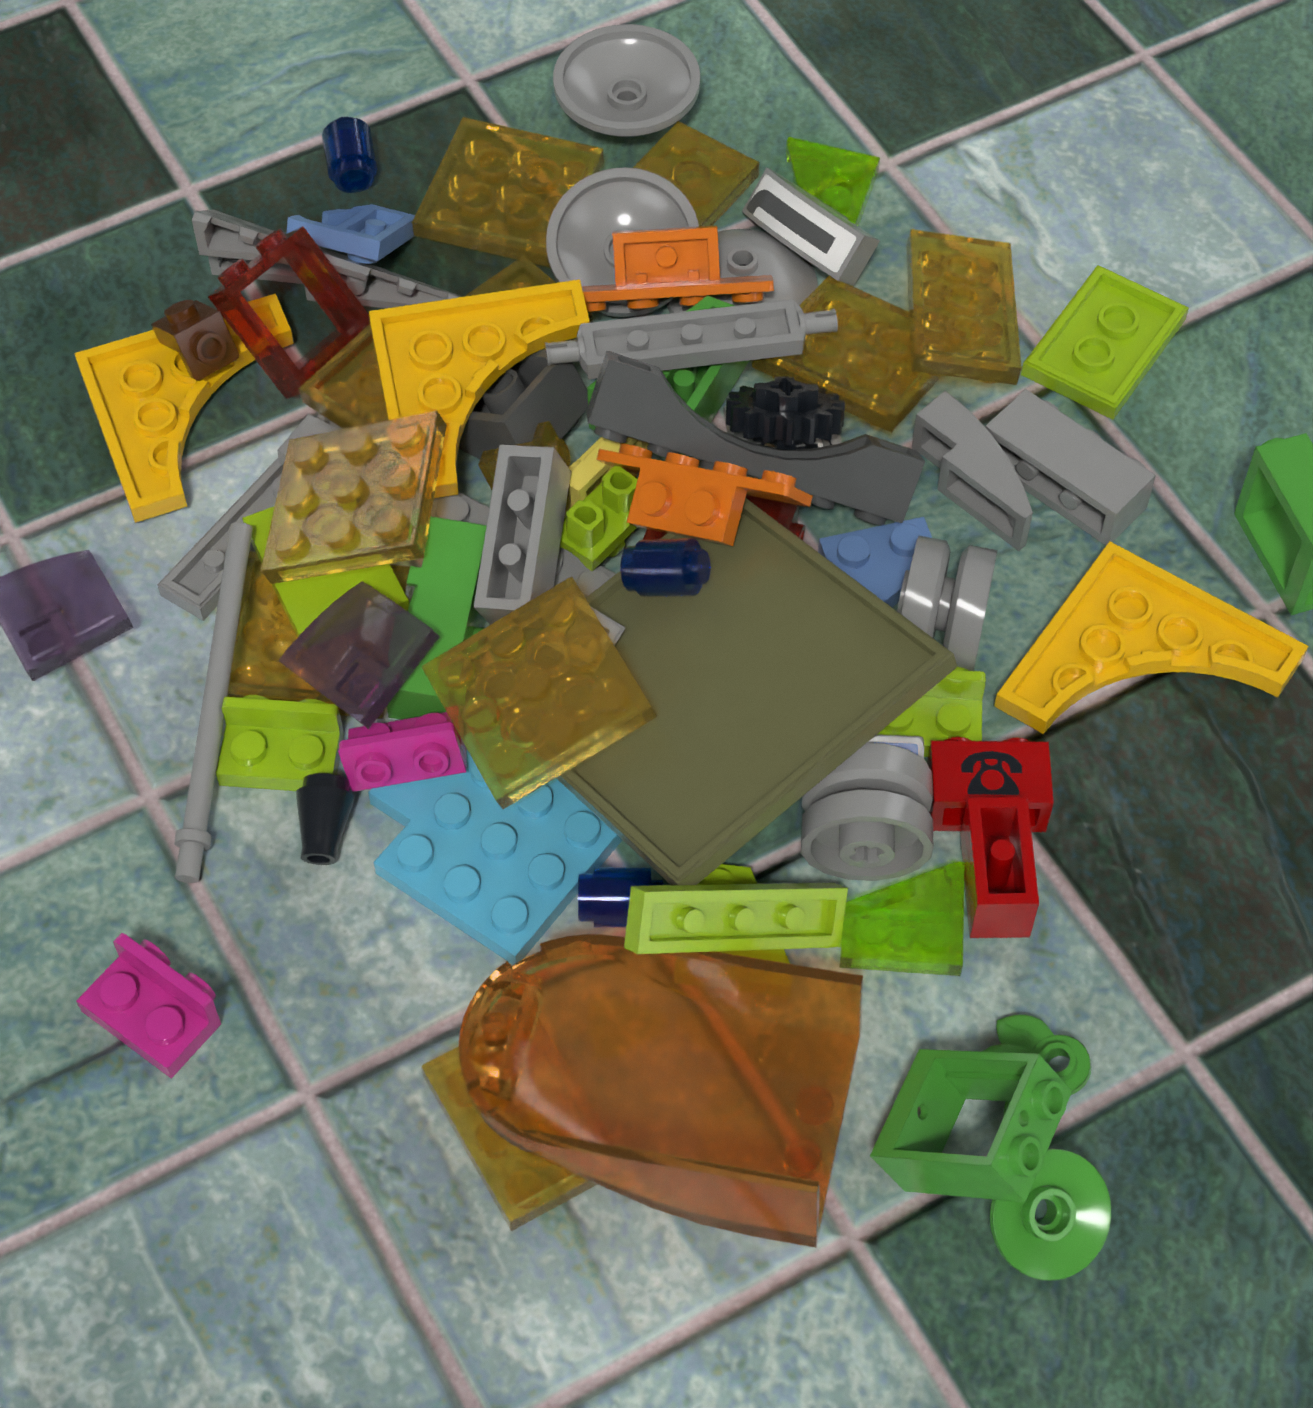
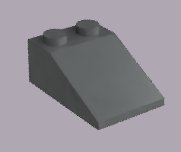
M540 350L512 366L486 390L475 405L466 422L460 439L459 449L496 467L499 445L555 447L564 435L577 425L579 418L588 408L587 388L574 364L569 362L548 366L545 350Z

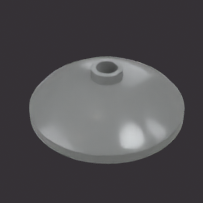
M612 25L585 33L572 41L562 51L554 67L553 87L560 107L571 119L580 125L605 135L635 137L665 129L679 121L690 111L699 95L700 69L691 50L673 35L643 25Z
M625 167L603 170L577 182L557 203L550 217L546 234L548 261L557 282L580 279L581 286L616 284L613 232L698 227L699 223L695 211L686 196L667 179L655 173L637 168ZM675 297L658 298L659 306L642 309L627 308V300L606 301L607 309L593 312L615 317L637 316L652 312L669 303Z
M730 229L718 232L720 278L772 275L774 291L763 292V300L756 302H732L731 294L711 295V297L735 306L794 299L802 308L803 313L815 311L818 297V282L815 271L809 261L766 232L751 229ZM675 297L667 303L669 313L686 312L694 306L680 305L679 297Z

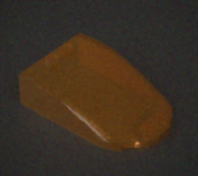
M583 934L557 938L541 943L540 952L530 955L512 966L506 961L479 987L463 1017L459 1035V1059L464 1085L471 1103L484 1122L500 1137L525 1152L653 1209L705 1226L753 1237L817 1248L861 1037L863 975L720 952L636 954L624 948L625 937Z

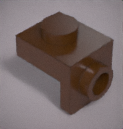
M183 300L171 305L164 311L165 317L151 324L159 343L179 352L189 376L197 381L239 358V352L220 311L197 300Z

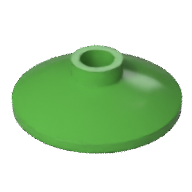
M1048 1148L1042 1167L1036 1176L1026 1202L991 1201V1232L1000 1254L1014 1269L1039 1280L1065 1279L1086 1268L1102 1249L1110 1228L1111 1201L1102 1176L1085 1158L1062 1149ZM1044 1199L1047 1204V1212L1041 1220L1036 1221V1208L1039 1202Z

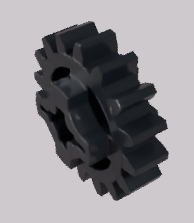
M775 377V380L767 383H755L754 388L741 386L739 392H729V398H726L725 424L730 425L732 433L743 432V438L769 443L775 445L776 449L794 450L797 445L802 443L814 444L816 438L828 441L832 439V434L840 435L844 425L845 401L839 400L838 394H825L826 389L819 388L817 384L798 382L794 380V377Z

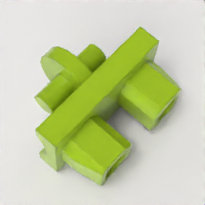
M614 466L602 477V482L583 501L578 500L566 512L560 548L571 552L592 572L608 556H617L624 549V540L637 528L627 523L638 478L620 466Z

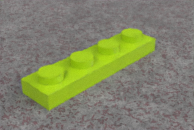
M834 882L631 886L624 948L636 954L841 947L848 888Z

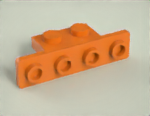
M717 225L615 231L612 233L616 284L582 286L587 312L607 309L606 301L627 300V308L642 309L659 306L658 298L679 297L680 305L691 306L697 304L707 295L731 294L732 302H756L763 300V292L774 291L772 275L720 278Z
M621 444L619 452L599 449L596 459L611 467L620 466L629 473L639 474L627 523L640 528L732 547L746 495L810 507L813 497L796 488L797 478L790 475L763 470L761 479L747 477L748 469L721 461L714 462L713 470L698 467L700 462L698 459L672 452H667L665 461L651 459L652 451L629 444Z

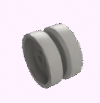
M918 536L910 571H905L897 612L933 639L936 630L945 632L943 646L954 654L957 667L974 671L998 550L969 545L961 554L956 579L947 577L951 549L946 540Z
M866 743L802 796V808L805 812L802 814L801 854L808 864L827 875L848 880L865 881L897 878L920 869L931 859L934 846L933 818L929 813L933 799L932 771L926 761L908 749L885 743Z

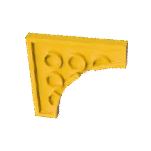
M580 279L368 311L403 503L458 495L456 469L460 439L467 420L486 390L512 366L531 354L544 349L545 342H560L577 338L580 324L590 323Z
M276 293L219 310L239 352V358L198 381L189 376L179 352L159 343L154 330L74 353L135 523L187 507L181 478L183 450L192 423L210 396L227 379L251 362L275 350L294 344L291 328Z
M1109 541L998 691L994 707L1044 734L1062 713L1088 694L1124 679L1166 672H1187L1219 676L1242 682L1275 697H1279L1303 661L1309 646Z

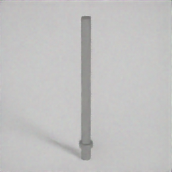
M234 522L230 525L183 829L177 830L174 844L180 848L175 879L185 883L199 882L203 851L209 850L212 836L206 831L224 720L221 708L223 699L228 694L253 530L252 526L242 522Z

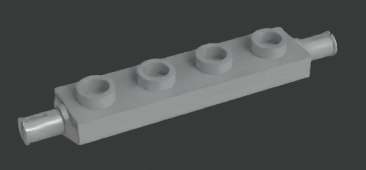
M794 299L583 323L579 326L577 340L545 342V352L548 366L580 361V365L587 374L588 379L598 378L607 350L657 366L661 371L803 354L806 335L837 332L838 321L835 309L803 313L802 308Z

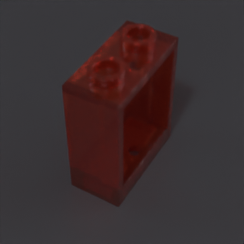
M304 226L287 234L279 228L266 236L255 246L260 254L248 264L242 258L224 270L217 277L222 285L208 296L285 399L309 391L372 337L369 314ZM283 257L336 327L333 332L295 364L240 293Z

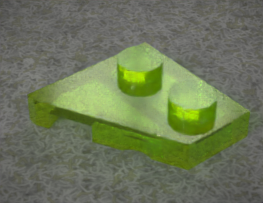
M788 137L786 159L791 164L793 183L846 216L848 221L859 226L879 172L880 157Z
M953 862L847 901L841 937L839 968L961 976L963 968L965 863Z

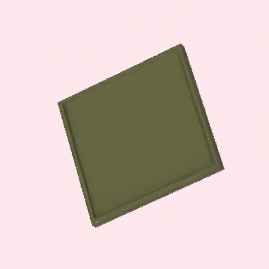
M745 498L733 547L667 533L582 601L625 627L624 632L596 677L556 662L543 654L546 644L564 616H562L471 688L469 692L474 702L669 884L697 885L956 669L957 664L951 651Z

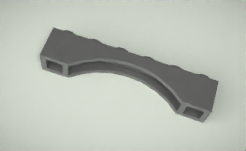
M608 350L606 351L586 411L588 424L596 426L594 433L608 440L626 443L629 436L648 442V450L665 458L667 452L701 459L699 466L704 469L713 470L714 462L721 461L748 469L747 474L753 476L752 478L761 479L763 470L790 475L797 478L796 488L813 496L811 504L826 509H833L835 502L855 508L854 515L876 525H885L886 519L903 523L925 464L924 459L916 450L867 434L840 444L812 449L782 450L745 441L720 430L697 414L674 391L659 367Z

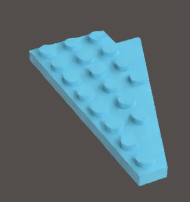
M498 724L467 739V772L372 788L368 792L371 805L405 826L374 861L375 873L515 967L520 964L622 841L614 831Z

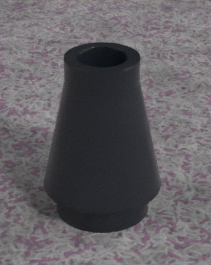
M328 773L310 774L303 778V786L296 791L302 843L301 859L304 862L315 865H331L337 861L338 847L355 796L349 792V780L342 776Z

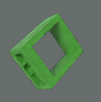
M1307 433L1286 439L1273 438L1255 447L1234 512L1236 519L1290 615L1313 609V443Z
M919 1049L870 1157L906 1192L1026 1202L1036 1176L1042 1167L1044 1157L1060 1119L1066 1110L1072 1090L1040 1054ZM966 1099L1010 1102L987 1156L942 1153ZM918 1107H920L921 1110L919 1117L917 1114Z

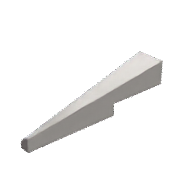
M216 210L195 211L192 218L199 255L208 256L212 275L304 284L306 298L310 301L378 308H392L461 297L452 292L371 264L352 261L343 254L320 246L286 238L285 234Z

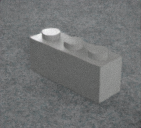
M1027 389L1023 390L985 426L1010 459L1025 491L1104 545H1107L1109 541L1113 542L1147 509L1156 475L1147 470L1140 461L1129 458L1105 442L1096 432L1084 428L1060 412L1054 404L1040 399Z
M499 445L474 601V608L493 628L545 631L548 627L571 470L554 447Z

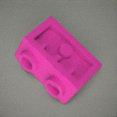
M462 710L428 713L420 717L385 723H371L366 726L349 729L348 739L339 742L338 753L349 780L351 791L355 792L467 772V734Z
M121 933L113 941L118 953L117 959L76 1000L81 1012L172 1079L221 1025L213 1001L216 998V994L197 975L189 972L183 977L172 969L168 957L152 942L144 939L138 944L126 934Z

